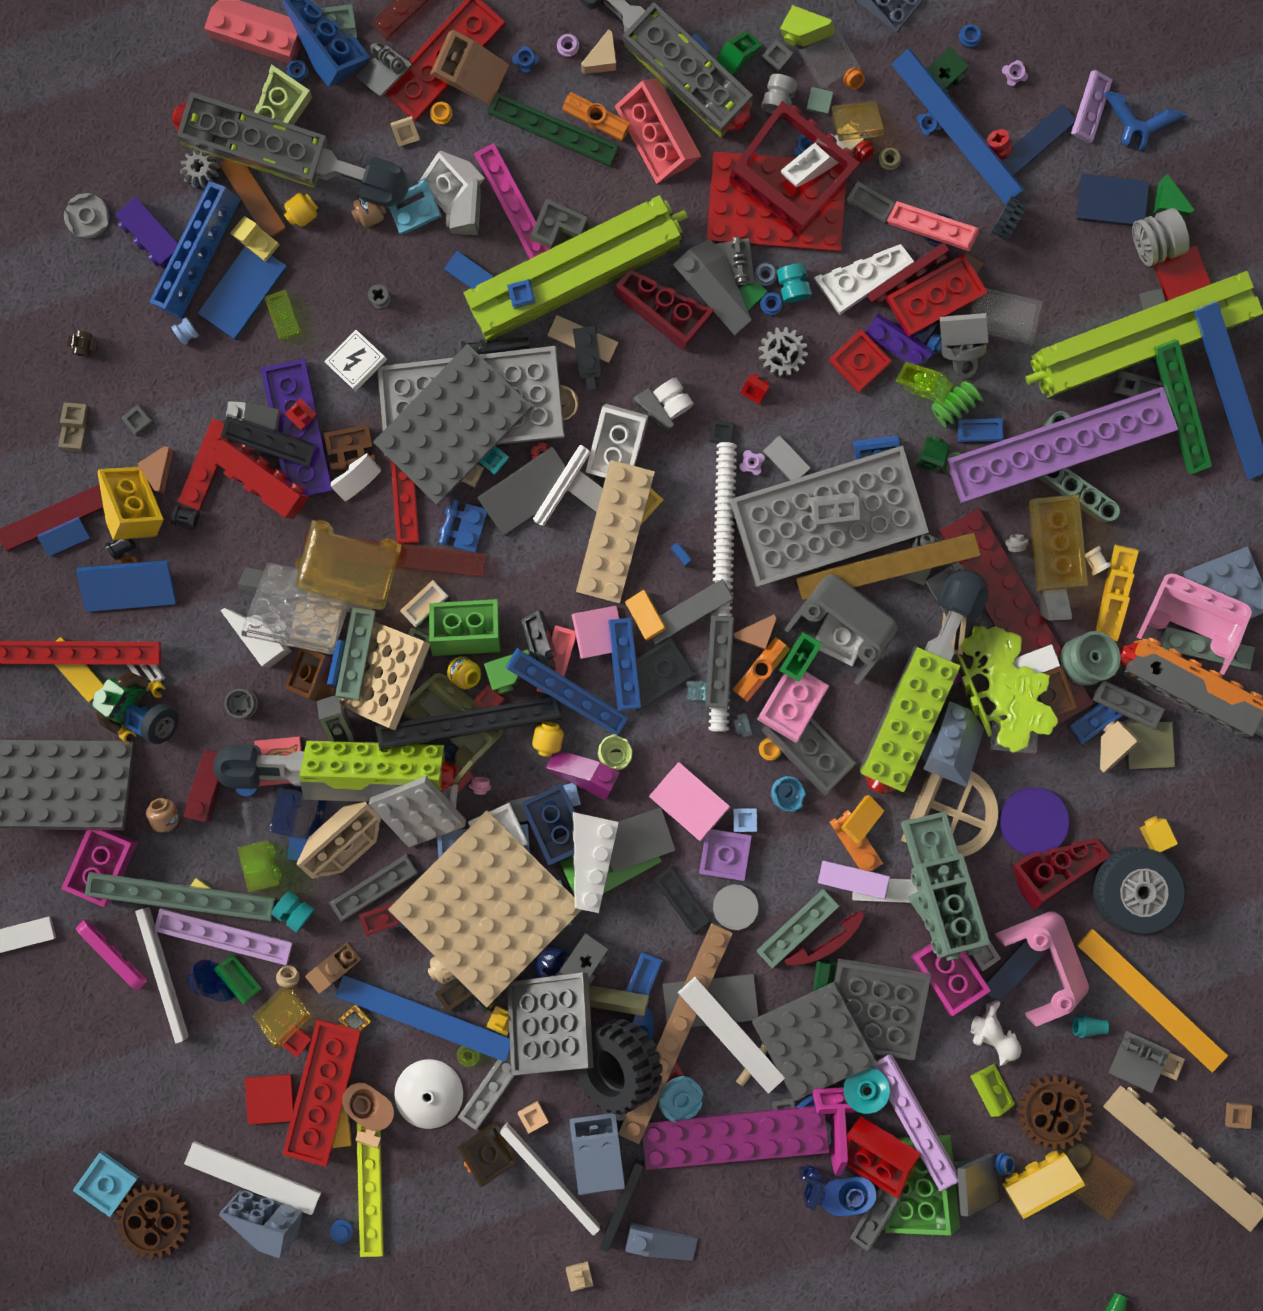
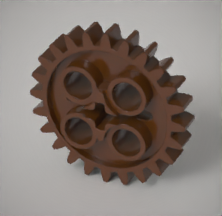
M1053 1073L1050 1080L1046 1074H1043L1042 1082L1034 1078L1036 1085L1033 1086L1027 1083L1030 1090L1028 1092L1022 1090L1021 1093L1025 1098L1017 1099L1022 1104V1107L1016 1108V1111L1022 1114L1017 1120L1024 1123L1020 1129L1022 1131L1028 1130L1025 1136L1028 1139L1034 1137L1033 1143L1038 1145L1041 1142V1146L1044 1149L1050 1144L1051 1148L1056 1150L1057 1144H1059L1064 1150L1066 1142L1074 1146V1138L1079 1141L1082 1140L1079 1135L1080 1132L1087 1134V1130L1083 1128L1084 1124L1091 1125L1086 1116H1091L1093 1113L1086 1110V1108L1092 1104L1089 1101H1084L1088 1094L1085 1092L1080 1093L1083 1087L1080 1085L1075 1086L1076 1081L1073 1079L1067 1082L1065 1075H1062L1058 1080V1076ZM1050 1092L1051 1099L1048 1102H1042V1095ZM1061 1092V1095L1057 1100V1094ZM1072 1099V1107L1064 1109V1102ZM1057 1109L1059 1111L1058 1114H1050L1051 1110ZM1043 1114L1045 1116L1044 1122L1039 1125L1035 1124L1036 1117ZM1066 1121V1128L1063 1131H1058V1124ZM1051 1124V1130L1047 1131V1128H1049Z
M153 1182L150 1188L147 1183H144L142 1190L138 1186L135 1187L133 1193L129 1192L126 1195L127 1200L123 1199L120 1202L123 1208H119L116 1213L121 1217L117 1218L115 1223L121 1224L116 1232H123V1236L119 1241L127 1240L128 1243L125 1249L131 1246L134 1247L133 1255L139 1250L141 1251L142 1259L147 1253H149L150 1260H153L156 1253L161 1259L164 1257L165 1251L169 1255L172 1254L174 1251L173 1247L178 1249L181 1246L180 1241L184 1242L187 1238L184 1233H188L191 1228L185 1224L190 1223L192 1218L186 1217V1214L191 1209L183 1207L187 1200H179L181 1192L176 1195L173 1194L174 1186L166 1190V1183H163L160 1188H158L157 1182ZM150 1199H153L158 1203L157 1209L152 1208L150 1206ZM133 1216H138L141 1219V1225L134 1223ZM165 1216L172 1217L174 1225L167 1224ZM153 1217L156 1218L157 1221L154 1224H151L150 1220ZM149 1233H155L158 1241H152L149 1238Z

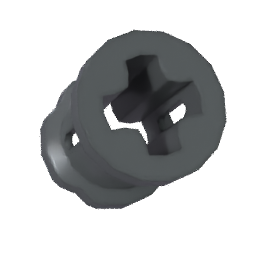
M374 285L369 289L368 297L375 308L381 309L389 306L391 302L390 294L384 286ZM375 295H383L384 299H376Z

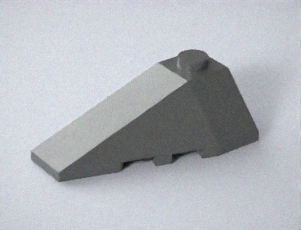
M711 239L689 249L673 264L705 303L714 309V313L735 336L752 321L727 259Z

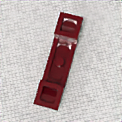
M858 910L841 921L845 930L807 954L804 948L801 947L783 958L787 965H801L826 957L851 938L861 924L864 914Z

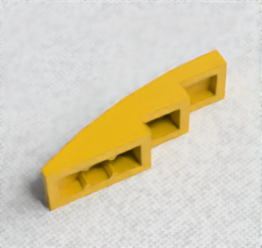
M1116 544L1110 561L1111 566H1109L1096 626V631L1108 634L1114 641L1119 639L1130 598L1128 595L1134 578L1133 570L1139 552L1137 549Z

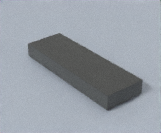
M1105 680L1100 682L1092 701L1153 730H1156L1165 711L1164 708Z
M879 1188L876 1193L874 1206L864 1213L850 1239L870 1252L905 1192L903 1191L899 1199Z

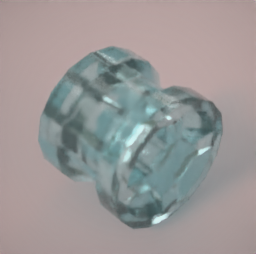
M687 681L688 694L686 695V700L705 701L707 682Z

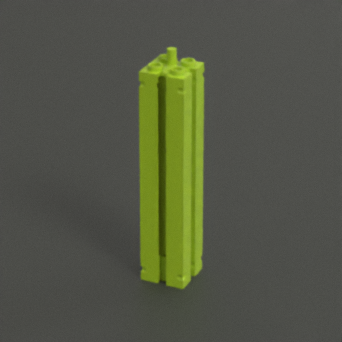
M659 195L650 202L642 203L477 285L474 289L471 288L463 292L486 341L490 342L498 336H502L625 275L629 269L635 270L667 254V252L679 248L682 230L678 222L688 218L685 210L671 216L670 213L672 211L666 200L663 201ZM529 279L536 303L514 309L507 285Z
M1248 271L1242 272L1236 276L1229 277L1043 348L1031 356L1033 359L1031 360V366L1035 373L1026 376V382L1030 385L1040 381L1039 387L1041 392L1050 398L1155 358L1154 347L1171 340H1179L1180 347L1202 340L1193 310L1214 301L1219 304L1226 330L1249 322L1263 314L1258 297H1255L1252 289L1254 287Z

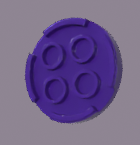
M1037 787L1024 788L1012 794L1004 804L999 819L1001 833L1006 842L1016 851L1026 855L1059 847L1064 841L1069 828V816L1062 800L1053 792Z

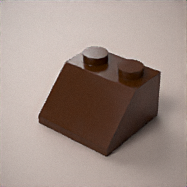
M300 646L285 689L314 701L335 696L337 688L327 685L332 658Z

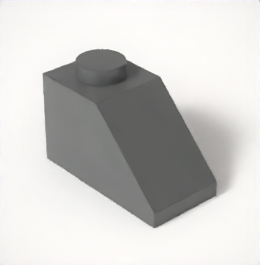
M228 401L226 416L230 414L278 431L281 410L250 403Z

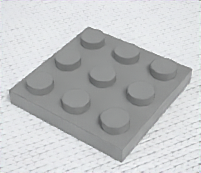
M427 776L373 796L369 801V805L408 847L465 827L466 820Z

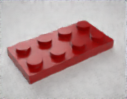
M963 254L888 295L886 301L905 333L910 337L940 320V317H946L985 296L987 291L966 255Z

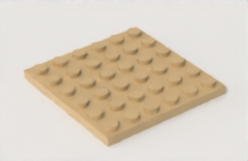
M486 810L388 910L461 983L488 1007L582 909L575 908V898Z

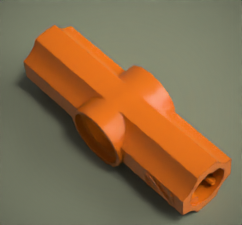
M572 92L567 96L562 107L563 112L588 124L591 129L600 130L621 142L626 137L631 125L630 122L605 110L601 104L592 103ZM598 113L602 115V118L600 120H593L591 116Z
M775 637L732 690L748 702L791 649ZM759 663H763L767 667V673L764 676H759L755 671V667Z

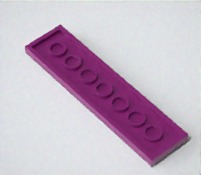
M816 1106L699 1116L691 1119L675 1120L676 1122H672L669 1119L649 1121L642 1136L646 1170L829 1153L825 1114H817Z

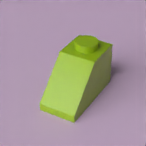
M793 5L780 27L784 41L792 46L797 44L805 47L830 37L835 33L831 19Z

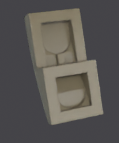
M64 402L60 424L62 425L58 444L60 451L83 453L87 404Z

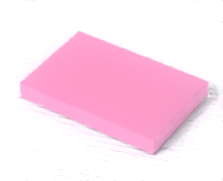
M808 672L804 673L799 682L783 674L757 720L797 743L829 685Z
M679 762L649 796L700 842L730 808L727 803Z

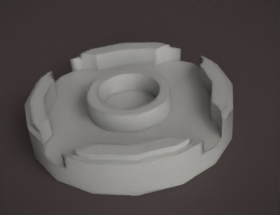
M84 193L70 199L64 211V220L66 226L73 234L80 238L90 239L99 236L105 231L109 224L110 214L107 205L102 199L93 194Z
M731 884L717 893L713 902V911L715 918L722 926L732 930L747 928L754 922L758 914V902L756 896L749 888L739 884Z

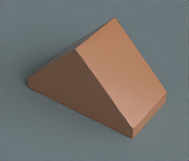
M166 446L137 463L154 491L161 494L165 492L174 450Z
M775 615L734 633L733 638L763 650L766 649L776 621Z

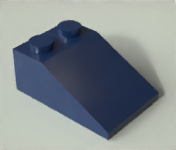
M563 784L521 802L548 865L552 867L574 857L573 812L576 813Z

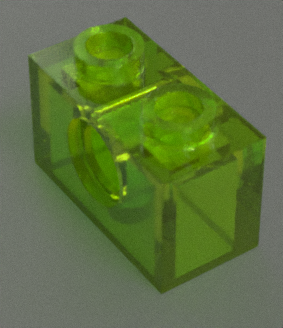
M905 362L895 381L907 392L940 404L944 403L953 386V383L940 372L909 362Z

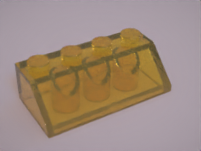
M1079 495L1036 498L1029 501L1028 507L1037 592L1088 586Z

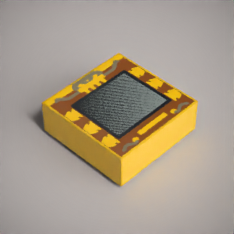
M355 1005L339 1021L345 1026L362 1030L371 1022V1019L358 1005Z

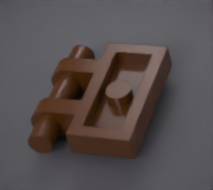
M368 424L324 433L328 456L337 455L338 461L330 463L332 471H348L350 464L366 454L365 449L374 448ZM357 451V458L346 459L345 453ZM375 454L369 455L370 458L376 463Z

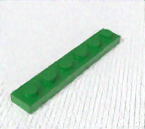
M1174 339L1154 347L1167 399L1178 427L1176 432L1186 469L1189 474H1194L1212 467L1179 340Z

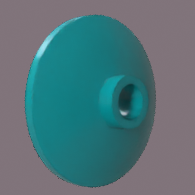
M869 1067L846 1078L844 1097L849 1106L855 1111L862 1114L876 1113L889 1100V1082L879 1070ZM867 1087L872 1089V1093L869 1096L863 1093Z

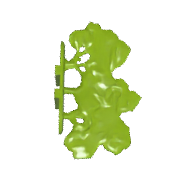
M982 625L979 627L974 626L972 635L963 639L961 644L962 651L966 655L973 657L971 669H967L961 655L956 654L963 674V689L966 696H972L970 698L972 711L975 716H980L988 736L992 735L989 721L993 720L999 723L1000 730L997 742L1003 747L1010 748V751L1014 753L1028 747L1031 731L1037 734L1050 735L1053 727H1056L1058 719L1051 707L1037 701L1038 696L1047 691L1050 676L1044 673L1036 674L1033 669L1027 666L1019 669L1014 666L1013 663L1021 651L1022 638L1020 635L1006 632L1003 628H998L997 626L990 629ZM976 651H980L978 657L975 656ZM984 655L987 656L988 660L983 667L978 668V666L981 665L978 661ZM986 668L989 670V673H984L982 670ZM978 673L986 676L990 683L988 690L980 693L976 692L971 680ZM988 697L996 705V709L987 716L980 702V699ZM1006 715L1007 719L1001 720L999 716Z

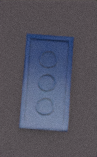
M245 246L198 314L236 340L287 269V266L272 255L265 262Z
M169 560L82 567L76 570L85 612L172 605L177 602Z

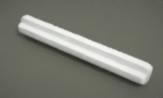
M580 445L536 513L534 521L541 526L546 524L586 461L590 451L584 446Z

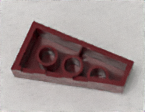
M631 269L617 283L614 295L683 351L709 321L714 312L713 308L705 307L690 297L686 298L676 293L675 290L669 287L665 288L657 284L656 281Z

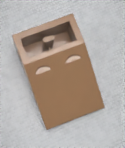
M452 30L448 32L430 75L491 106L509 64L474 40Z

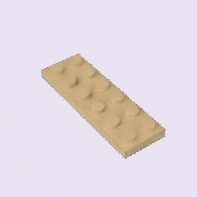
M610 460L576 592L620 603L655 471Z

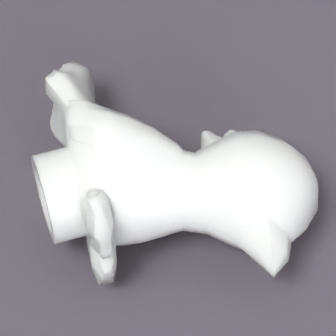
M995 1000L986 1004V1012L982 1017L976 1016L974 1018L971 1033L975 1034L973 1042L977 1046L984 1042L995 1047L999 1055L1000 1066L1009 1061L1018 1059L1022 1048L1015 1033L1011 1034L1009 1030L1007 1035H1004L996 1016L1000 1002Z

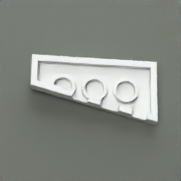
M900 244L876 253L865 260L855 261L844 268L834 269L823 276L822 274L814 277V281L839 315H841L866 298L869 292L910 266L914 261Z
M573 812L575 908L599 913L619 822Z

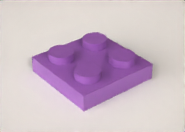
M711 829L704 838L699 874L744 881L751 835Z

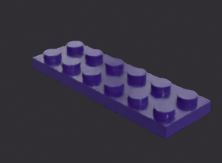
M306 359L262 367L261 373L268 407L281 410L278 431L316 444L309 467L279 457L281 470L288 476L286 479L291 483L295 482L302 486L307 496L333 492L318 416L301 431L285 415L300 398L317 414Z

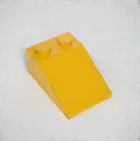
M140 467L98 469L105 519L113 540L157 536L164 519L148 480Z

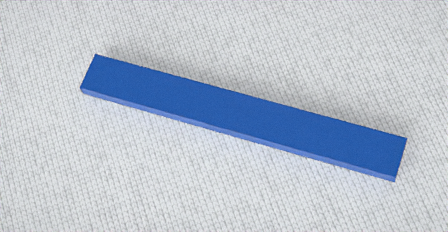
M908 48L891 65L1003 203L1007 204L1011 196L1015 197L1024 188L915 53Z
M1214 301L1193 311L1246 477L1252 479L1263 474V444L1219 304Z
M347 975L342 976L335 997L506 1062L510 1052L509 1037Z

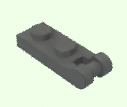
M1118 371L1116 377L1118 379L1117 386H1114L1112 394L1131 398L1160 387L1164 388L1163 381L1125 371ZM1127 382L1133 383L1132 389L1125 388Z

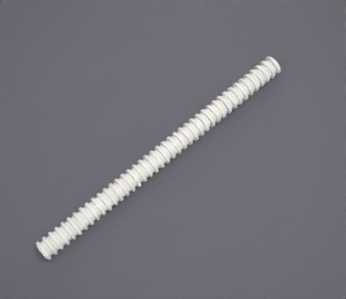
M722 442L717 444L719 451L716 453L719 458L716 459V462H718V465H716V469H718V472H716V476H718L716 483L718 486H716L715 490L718 493L715 494V497H717L715 504H717V507H715V511H717L715 518L717 521H715L714 525L717 528L714 529V532H716L714 539H716L714 543L716 547L714 553L716 556L713 560L716 563L713 564L715 571H713L715 575L713 581L716 583L724 579L729 590L733 589L731 582H733V578H731V575H733V571H731L733 564H731V561L734 560V557H731L734 554V550H732V547H734V543H732V540H734V536H732L734 529H732V526L735 525L732 519L735 516L733 515L730 499L735 498L733 491L736 490V487L733 484L736 483V480H734L736 476L734 472L736 470L734 465L736 459L734 456L737 455V452L734 449L737 448V445L730 442ZM732 601L714 611L712 616L732 617V614H730V610H732L730 603ZM710 708L709 716H711V719H709V723H711V727H709V730L723 732L729 730V727H727V723H729V720H727V716H729L727 709Z

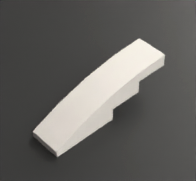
M849 125L834 136L838 146L842 149L845 147L849 148L852 152H854L857 144L864 142V139ZM814 143L782 169L781 173L794 186L798 187L838 164V162Z

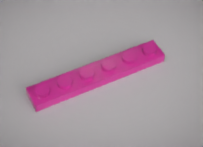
M493 143L475 152L474 156L529 259L550 250L530 240L536 221L495 144Z

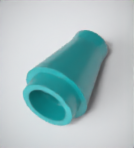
M1079 1015V1017H1074L1072 1030L1074 1035L1084 1038L1107 1034L1109 1024L1106 1020Z

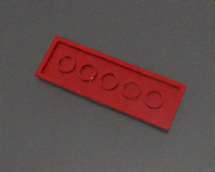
M464 0L409 60L412 66L384 95L407 116H412L416 123L450 86L430 75L448 32L455 30L485 48L506 25L505 21L483 1Z
M323 1019L316 1020L282 1155L324 1167L328 1166L343 1109V1095L349 1085L362 1030Z

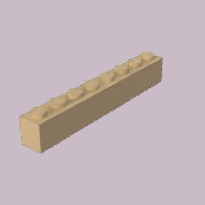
M1120 1086L1103 1107L1251 1232L1263 1217V1200L1254 1192L1249 1195L1244 1190L1246 1185L1236 1177L1233 1180L1226 1175L1228 1170L1220 1163L1216 1162L1214 1165L1208 1159L1211 1156L1201 1147L1196 1150L1191 1145L1193 1140L1183 1132L1180 1134L1176 1133L1173 1130L1175 1125L1166 1117H1163L1161 1120L1156 1116L1157 1110L1148 1102L1142 1104L1138 1100L1140 1095L1132 1088L1128 1087L1126 1090Z

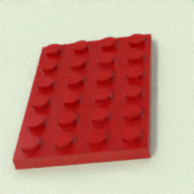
M713 152L707 240L711 239L712 242L724 243L733 241L732 238L741 237V239L749 238L750 245L830 252L841 251L846 182L803 231L798 234L729 179L732 169L743 154ZM753 155L747 166L803 211H808L845 170L838 163L816 178L796 187L781 173V170L796 158Z

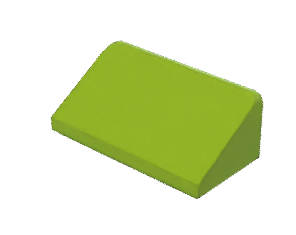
M995 1064L970 1076L991 1117L1001 1116L1015 1105Z

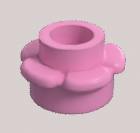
M473 777L469 788L473 789L475 794H486L487 791L491 790L490 779Z

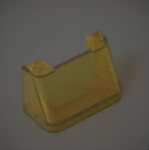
M312 520L295 582L296 586L305 591L365 607L384 609L401 551V544L392 539L380 541L378 546L333 534V528L328 522Z

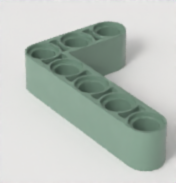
M1063 411L1056 412L1046 421L1044 426L1053 424L1055 418L1065 420L1070 418V416ZM1067 468L1056 471L1055 478H1050L1048 475L1038 477L1039 480L1101 523L1111 522L1120 514V508L1116 502ZM1066 481H1071L1074 484L1073 491L1066 489ZM1085 494L1092 496V504H1087L1084 501ZM1103 507H1108L1111 510L1110 518L1103 515Z

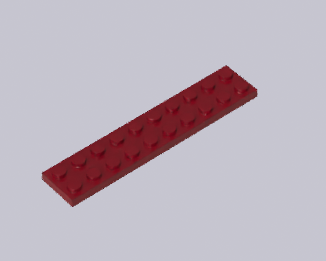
M976 509L940 530L939 533L944 540L975 532L981 555L959 562L961 565H964V569L976 571L985 579L989 594L984 610L994 627L997 626L998 628H1003L1006 632H1013L1021 636V651L1018 657L1052 645L1060 664L1061 647L1041 616L980 509ZM1068 678L1067 680L1078 709L1057 716V725L1093 705L1085 688L1072 683Z

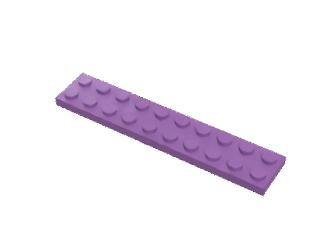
M1160 387L949 458L946 462L960 503H964L1177 431L1178 427L1164 388Z

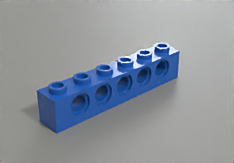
M208 182L149 303L163 312L182 319L241 200L229 189L219 184Z

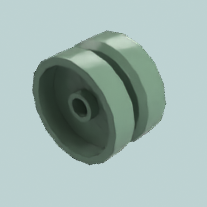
M1100 631L1087 632L1073 638L1064 645L1060 654V664L1063 667L1066 678L1080 686H1090L1109 679L1119 669L1121 660L1120 651L1115 641L1108 634Z

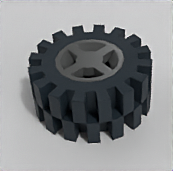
M1011 196L991 233L1007 241L1023 215L1027 204Z

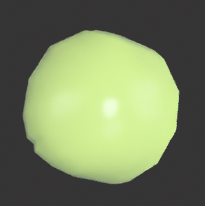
M613 734L605 737L599 745L598 757L601 763L619 771L628 766L632 760L633 750L627 739ZM614 749H618L621 751L610 753Z

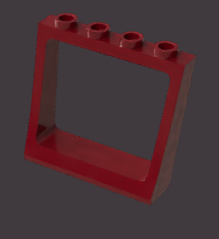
M781 101L734 166L729 179L800 234L856 171L860 162L854 158V153L849 148L845 147L842 149L836 144L837 140L833 135L829 133L825 135L818 130L819 125L814 120L809 119L807 121L803 118L798 107L795 105L788 106L785 102ZM779 119L786 120L845 168L808 211L800 209L747 166Z

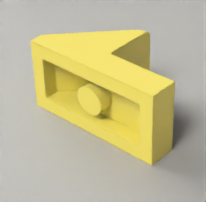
M245 216L230 233L265 262L279 246V243L260 229L258 224Z

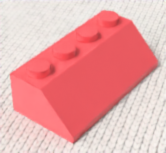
M218 0L211 7L204 27L208 36L212 39L288 64L296 60L302 44L289 16L240 0Z
M659 78L641 81L615 105L620 117L631 123L628 132L656 184L687 169L702 157Z

